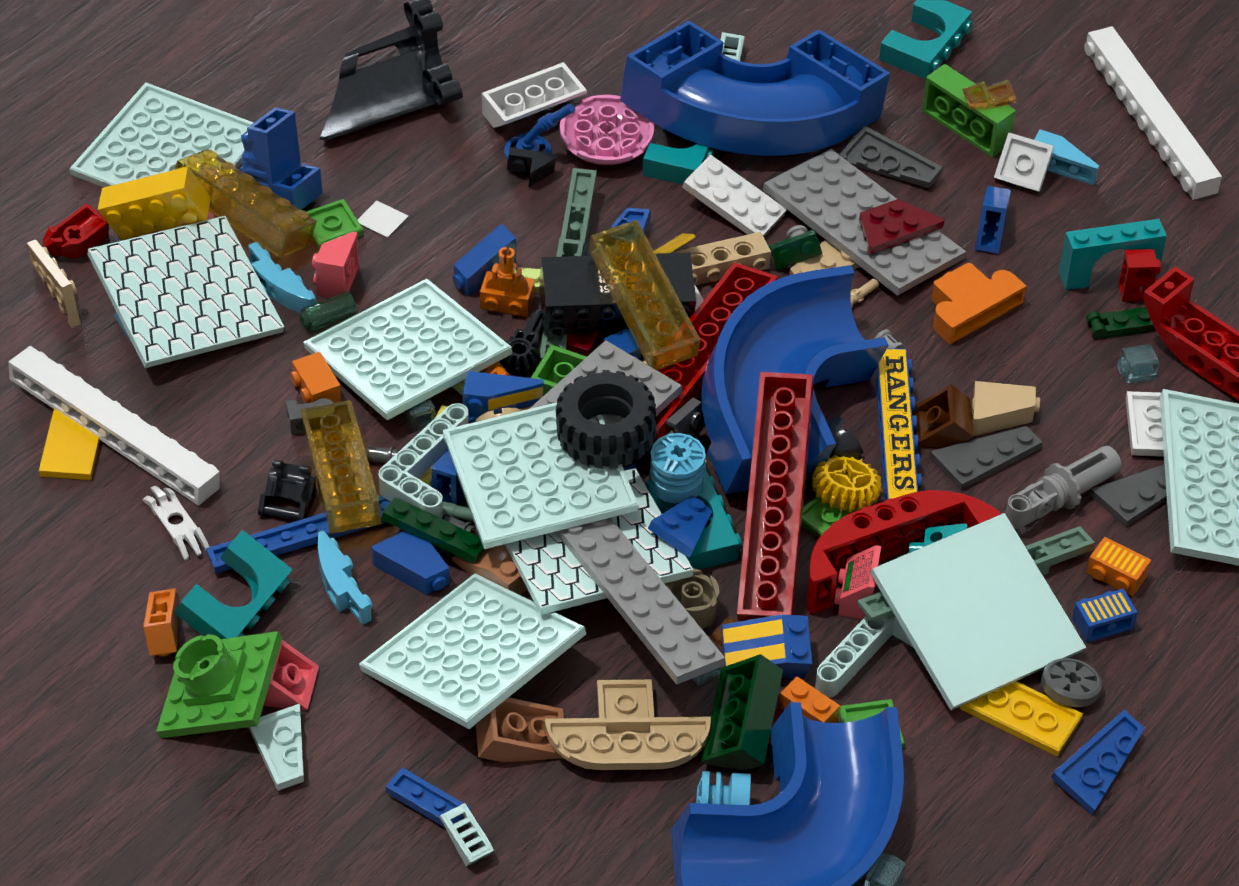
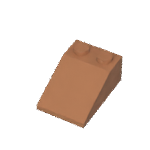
M505 544L485 549L475 564L457 555L452 557V561L471 576L476 573L518 595L527 590Z
M508 697L476 723L478 757L499 762L562 759L563 757L555 751L547 738L545 719L564 718L563 709Z

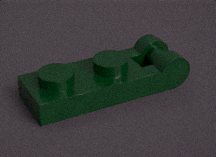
M1146 307L1106 313L1092 311L1086 315V321L1089 326H1092L1091 333L1096 339L1156 331Z

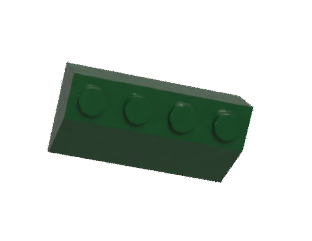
M762 654L721 668L711 715L710 731L702 757L704 764L742 771L764 765L783 669Z

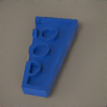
M1123 710L1055 770L1051 778L1093 815L1142 734L1144 727L1127 711Z

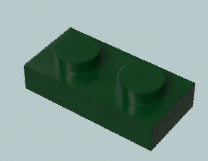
M814 229L769 245L777 270L823 254Z

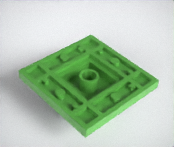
M278 631L220 639L216 635L207 634L206 636L194 637L186 642L175 656L176 660L173 664L174 675L156 730L157 734L161 738L258 726L282 642V637Z

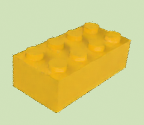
M187 166L102 188L98 211L122 241L207 220L211 197Z

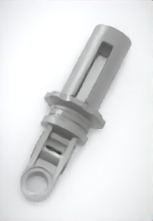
M1103 446L1064 467L1059 463L1051 464L1045 470L1044 476L1039 478L1035 484H1031L1024 490L1009 497L1005 514L1013 528L1020 529L1032 521L1044 517L1050 511H1057L1062 507L1069 510L1073 509L1081 502L1080 494L1121 471V459L1112 447Z

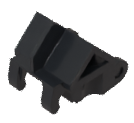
M274 459L272 462L274 468L269 470L265 493L260 494L258 516L264 517L266 514L295 521L307 518L317 495L316 477L311 476L312 468L305 465L299 466L284 463L281 460ZM275 496L294 499V501L300 502V509L294 510L270 505V501Z

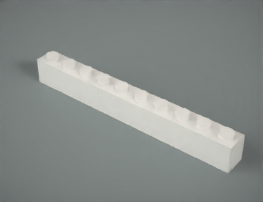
M1113 26L1088 32L1087 41L1084 45L1086 54L1091 57L1096 68L1104 75L1108 85H1111L1118 99L1127 107L1128 113L1137 121L1139 128L1147 135L1151 145H1154L1161 159L1170 167L1172 174L1180 181L1184 191L1193 200L1218 193L1222 178L1221 174Z
M29 346L9 361V378L11 381L98 436L99 440L199 506L220 489V471L214 465L200 459L194 452L188 451L179 445L176 440L170 439L155 426H151L143 421L137 414L131 413L117 401H113L105 396L99 389L93 388L84 382L81 377L75 376L66 370L63 365L57 364L48 358L43 352H39L32 346Z

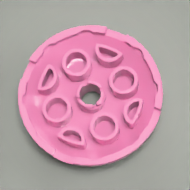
M596 95L582 99L581 103L575 106V112L560 121V136L566 148L578 158L598 165H617L631 161L646 151L654 136V123L621 102V96Z

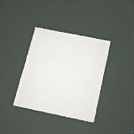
M376 201L358 219V222L373 231L389 237L408 215Z

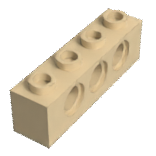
M761 232L671 252L691 253L695 286L720 280L734 262L760 271L770 269L771 251Z

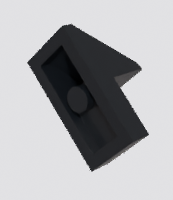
M510 147L506 170L530 173L528 187L554 173L557 154Z

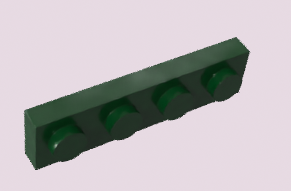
M394 497L382 513L381 520L474 564L485 551L479 536Z

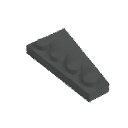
M866 126L859 131L839 154V156L856 168L930 188L943 173L942 166Z
M1027 426L931 451L930 459L962 491L1040 450L1043 442Z
M1165 464L1091 489L1090 496L1121 524L1127 527L1167 501Z

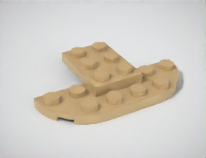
M652 679L597 680L598 718L545 719V732L555 751L575 765L594 770L667 769L679 766L694 758L703 749L711 724V717H654Z

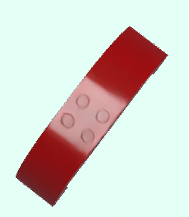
M1175 266L1144 291L1143 297L1149 317L1163 342L1177 358L1194 372L1239 401V331L1190 300L1195 279Z
M928 490L913 492L893 499L890 498L882 503L863 507L844 516L823 532L812 552L806 598L808 613L811 615L834 607L837 577H839L840 568L846 569L847 558L871 547L881 546L880 563L909 553L910 542H924L925 530L927 528L956 524H967V527L970 528L1001 515L1000 511L977 498L962 493Z

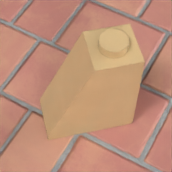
M975 381L972 398L974 436L1032 423L1034 412L1039 413L1040 397H1036V387Z

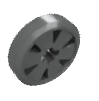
M1062 658L1051 661L1045 666L1041 677V685L1045 693L1056 702L1071 707H1085L1093 704L1098 699L1102 689V679L1098 672L1090 665L1080 660Z

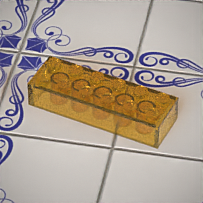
M206 149L177 160L175 169L188 166L211 197L210 212L218 217L226 216L231 226L255 242L257 241L261 246L279 258L310 245L317 223L315 219L310 217L307 212L292 205L289 200L272 192L269 187L263 186L254 180L251 175L245 174L236 168L233 163L219 157L216 152Z
M635 220L591 235L589 252L648 366L658 370L698 356L700 338L638 221Z
M348 400L301 409L304 436L329 534L382 524L379 499L352 401Z

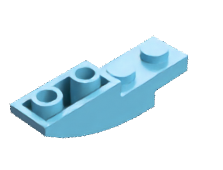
M257 241L249 244L250 263L267 295L288 309L306 316H314L316 298L311 290L308 291L301 277L295 275L290 268L282 271L280 265L275 264L271 260L267 249H263Z
M324 530L320 531L318 534L320 573L331 602L338 612L349 608L362 625L370 622L373 605L370 598L359 591L358 585L352 577L353 563L348 555L341 553L334 538H329Z

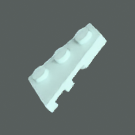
M300 704L260 717L258 726L248 728L277 791L304 782Z

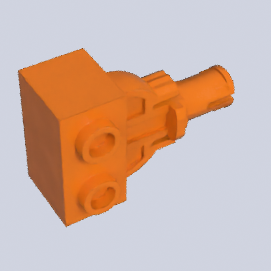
M507 247L501 248L499 250V264H494L492 272H486L480 290V309L528 317L535 297V279L524 277L520 267L517 268L515 273L514 249L509 248V255H507Z

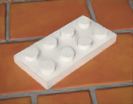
M712 155L708 156L684 181L682 186L683 189L747 235L761 232L763 237H765L787 211L778 202Z

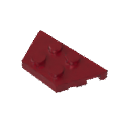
M900 199L860 212L859 216L860 227L863 229V238L867 240V252L869 255L942 229L945 222L943 218Z

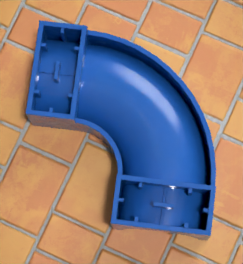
M691 21L681 24L628 54L626 57L621 102L660 127L684 139L718 150L749 155L779 156L812 152L832 146L851 137L864 126L867 127L881 118L890 72L819 29L789 46L786 59L769 64L745 63L722 54L724 42Z
M851 265L802 272L772 281L749 295L726 321L707 362L701 393L705 426L711 440V445L707 452L725 494L749 490L760 372L813 375V385L823 381L825 387L869 381L873 376L889 345L885 337L865 340L857 329L851 308V283L855 274ZM814 390L806 480L812 479L813 472L821 461L827 462L836 445L816 400Z
M790 702L770 729L775 781H780L778 795L772 800L756 805L689 803L671 828L675 886H855L881 855L891 838L900 812L904 786V767L897 707H886L882 712L858 721L825 723L806 718L802 715L801 703Z

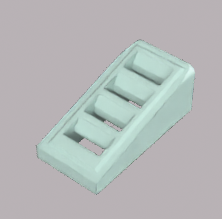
M722 32L721 41L724 42L722 54L723 52L736 54V56L724 55L740 61L745 36ZM725 46H726V47L737 48V50L725 48Z
M465 803L439 816L465 866L490 855L494 851L490 841ZM463 814L465 819L455 824L451 822L450 819ZM468 824L470 829L459 834L456 829ZM473 834L474 839L467 843L463 841V838ZM479 844L480 848L472 853L468 849Z

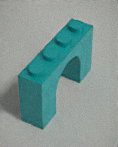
M917 0L913 4L911 21L935 31L940 37L921 41L891 30L881 42L879 60L926 79L928 75L940 67L943 60L949 58L953 48L960 45L962 37L970 33L973 26L971 21L972 11L945 0Z
M650 143L643 158V176L683 185L684 181L709 155H714V150L711 147L698 143L684 149Z
M1160 219L1066 232L1058 271L1065 290L1089 287L1092 268L1096 261L1106 253L1114 250L1154 249L1156 259H1160L1161 263L1167 235Z
M705 468L704 485L701 493L696 498L702 500L713 511L708 519L710 524L703 530L690 558L686 557L692 568L698 570L738 560L739 549L742 548L739 534H735L733 531L732 518L730 514H726L724 511L723 498L721 495H717L715 491L714 478L708 475ZM649 480L645 481V486L661 514L679 504L665 502L655 496L650 488Z
M242 530L226 548L220 559L248 582L252 595L251 602L241 607L227 606L196 584L174 611L178 617L202 636L207 634L216 635L220 639L245 636L242 633L246 627L251 630L261 618L257 613L261 609L267 611L275 601L272 595L276 591L281 593L290 583L287 577L293 569Z

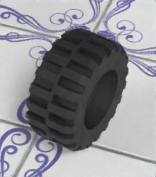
M602 370L601 373L593 371L589 372L585 377L581 375L575 378L574 383L570 382L557 399L556 425L560 446L575 461L579 459L581 464L586 466L591 464L599 469H603V466H610V469L618 468L619 464L626 466L631 464L634 458L638 460L645 454V451L647 452L651 448L653 440L656 438V404L652 392L649 391V388L642 381L639 382L638 378L632 375L626 376L621 371L612 373L610 370ZM602 414H614L624 418L612 424H597L589 421L592 417Z

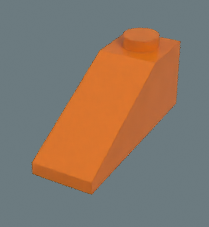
M176 588L149 592L143 627L150 656L158 655L163 657L177 652L178 616L174 613L177 608Z

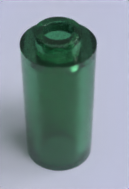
M345 291L302 308L299 320L304 329L307 328L312 332L355 315L357 308L352 295Z

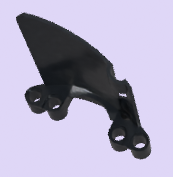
M411 0L404 3V11L410 25L409 27L345 53L341 63L334 101L320 140H329L433 104L441 106L463 98L459 81L452 78L449 66L446 63L442 64L437 32L443 30V22L440 14L437 11H433L430 0ZM391 46H395L400 52V56L356 70L357 60L360 56Z

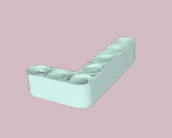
M455 403L448 406L381 467L378 474L379 491L384 498L391 502L396 497L434 516L443 518V499L441 493L419 480V478L448 450L443 437V430L469 424V412L465 405Z
M865 616L819 665L815 689L828 698L836 696L892 635L913 647L897 618L871 621Z

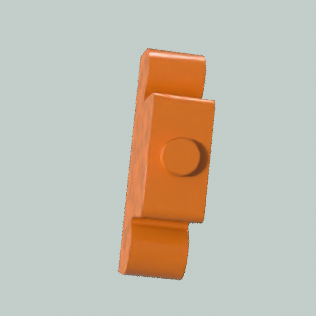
M966 263L934 281L931 300L937 306L933 328L950 345L1023 304L1027 286L1010 271H996L991 279H988L973 264Z

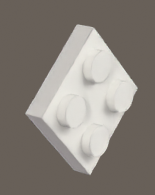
M1008 133L994 178L1040 192L1055 147Z

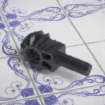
M541 310L532 313L524 330L517 328L513 337L511 336L509 341H505L512 347L513 354L500 360L499 363L509 374L514 372L518 377L520 373L528 375L530 371L536 370L541 360V353H539V332L543 326Z

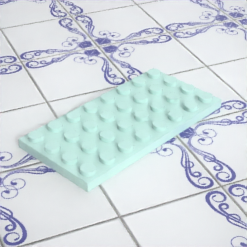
M1163 389L1160 394L1171 553L1239 565V404Z

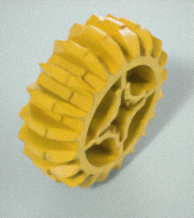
M833 455L831 458H828L827 462L821 461L816 466L812 475V490L816 492V497L822 498V503H829L831 508L837 507L840 511L843 509L848 510L849 513L853 510L858 511L863 507L875 505L882 490L881 477L877 475L878 470L871 469V464L863 463V459L856 460L854 457L848 458Z

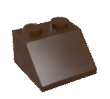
M952 384L915 405V411L912 412V415H916L917 427L914 435H918V448H945L964 443L974 437L970 398Z

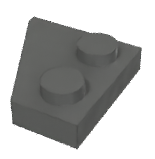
M692 398L666 421V425L672 428L668 434L682 433L697 439L696 428L701 419L700 408L702 402Z

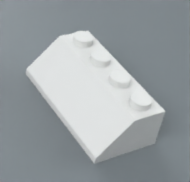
M563 62L483 92L482 114L494 128L587 94V90Z

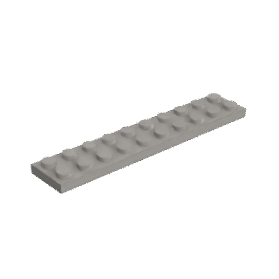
M611 518L555 531L676 684L725 665L723 654Z

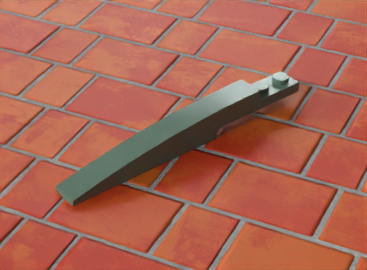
M577 168L572 170L563 228L556 257L582 256L589 231L597 170ZM543 333L540 349L541 361L551 345L566 349L568 334L553 336L544 335Z
M1079 526L1025 547L1041 574L1046 575L1049 574L1051 565L1094 550L1095 542ZM882 592L865 597L857 602V605L871 621L896 617Z

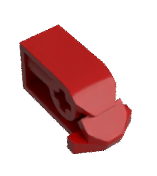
M86 203L55 227L50 226L43 238L42 246L46 247L49 254L53 256H65L70 259L79 258L86 254L88 249L95 247L109 236V224L99 212Z

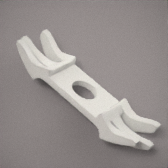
M156 486L151 487V491L161 506H157L156 500L151 496L144 497L143 501L149 505L154 515H157L171 535L185 561L188 560L189 555L182 539L188 542L197 556L202 555L194 535L198 538L205 551L210 546L200 527L194 524L178 501L175 492L170 488H163V492ZM173 515L183 517V521L176 525L169 523L168 519Z

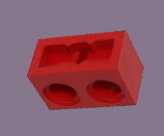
M1154 249L1125 250L1118 281L1122 302L1144 301V291L1157 281L1156 275L1160 274L1161 263L1160 259H1156Z

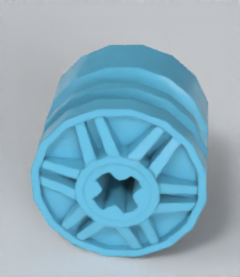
M682 433L668 434L659 438L653 444L650 452L651 468L649 483L652 492L663 501L674 504L681 503L691 496L696 498L701 493L704 485L706 455L703 445L694 437Z
M702 771V777L697 786L696 803L750 804V774L732 773L729 785H723L721 772H717L716 784L713 785L709 784L710 771Z

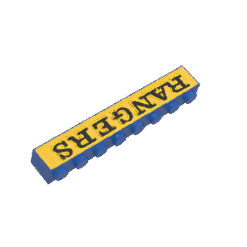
M887 348L875 370L884 501L918 492V489H921V474L916 472V469L920 467V455L915 454V450H918V435L913 434L917 427L916 415H912V412L915 411V397L910 396V393H913L914 387L913 378H909V374L912 373V359H907V349Z

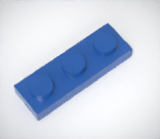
M403 767L386 785L387 794L443 827L445 826L439 816L464 804ZM460 814L450 820L455 824L465 818L463 814Z

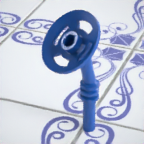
M568 104L553 114L548 113L541 117L527 134L512 137L504 148L506 159L508 160L509 148L515 141H517L516 148L539 151L540 146H545V152L551 153V145L545 138L539 135L543 131L556 126L558 121L574 113L575 107L572 104Z

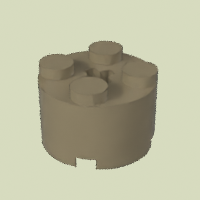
M693 569L692 577L666 584L701 629L714 625L718 614L719 585L714 577L711 575L708 577L702 574L701 570Z

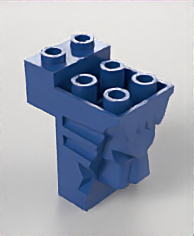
M275 107L247 127V131L241 135L244 152L242 155V167H240L235 190L248 195L262 197L269 201H275L276 210L290 215H296L323 194L320 168L300 162L295 112Z

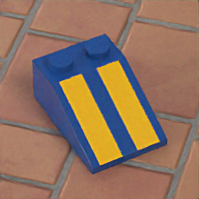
M468 371L463 391V405L468 408L469 424L476 422L478 417L492 410L495 415L502 413V408L530 409L544 396V380Z
M781 614L722 624L721 626L723 656L725 657L724 667L762 654L783 669L782 678L795 679L799 677L804 679L812 665L808 616Z

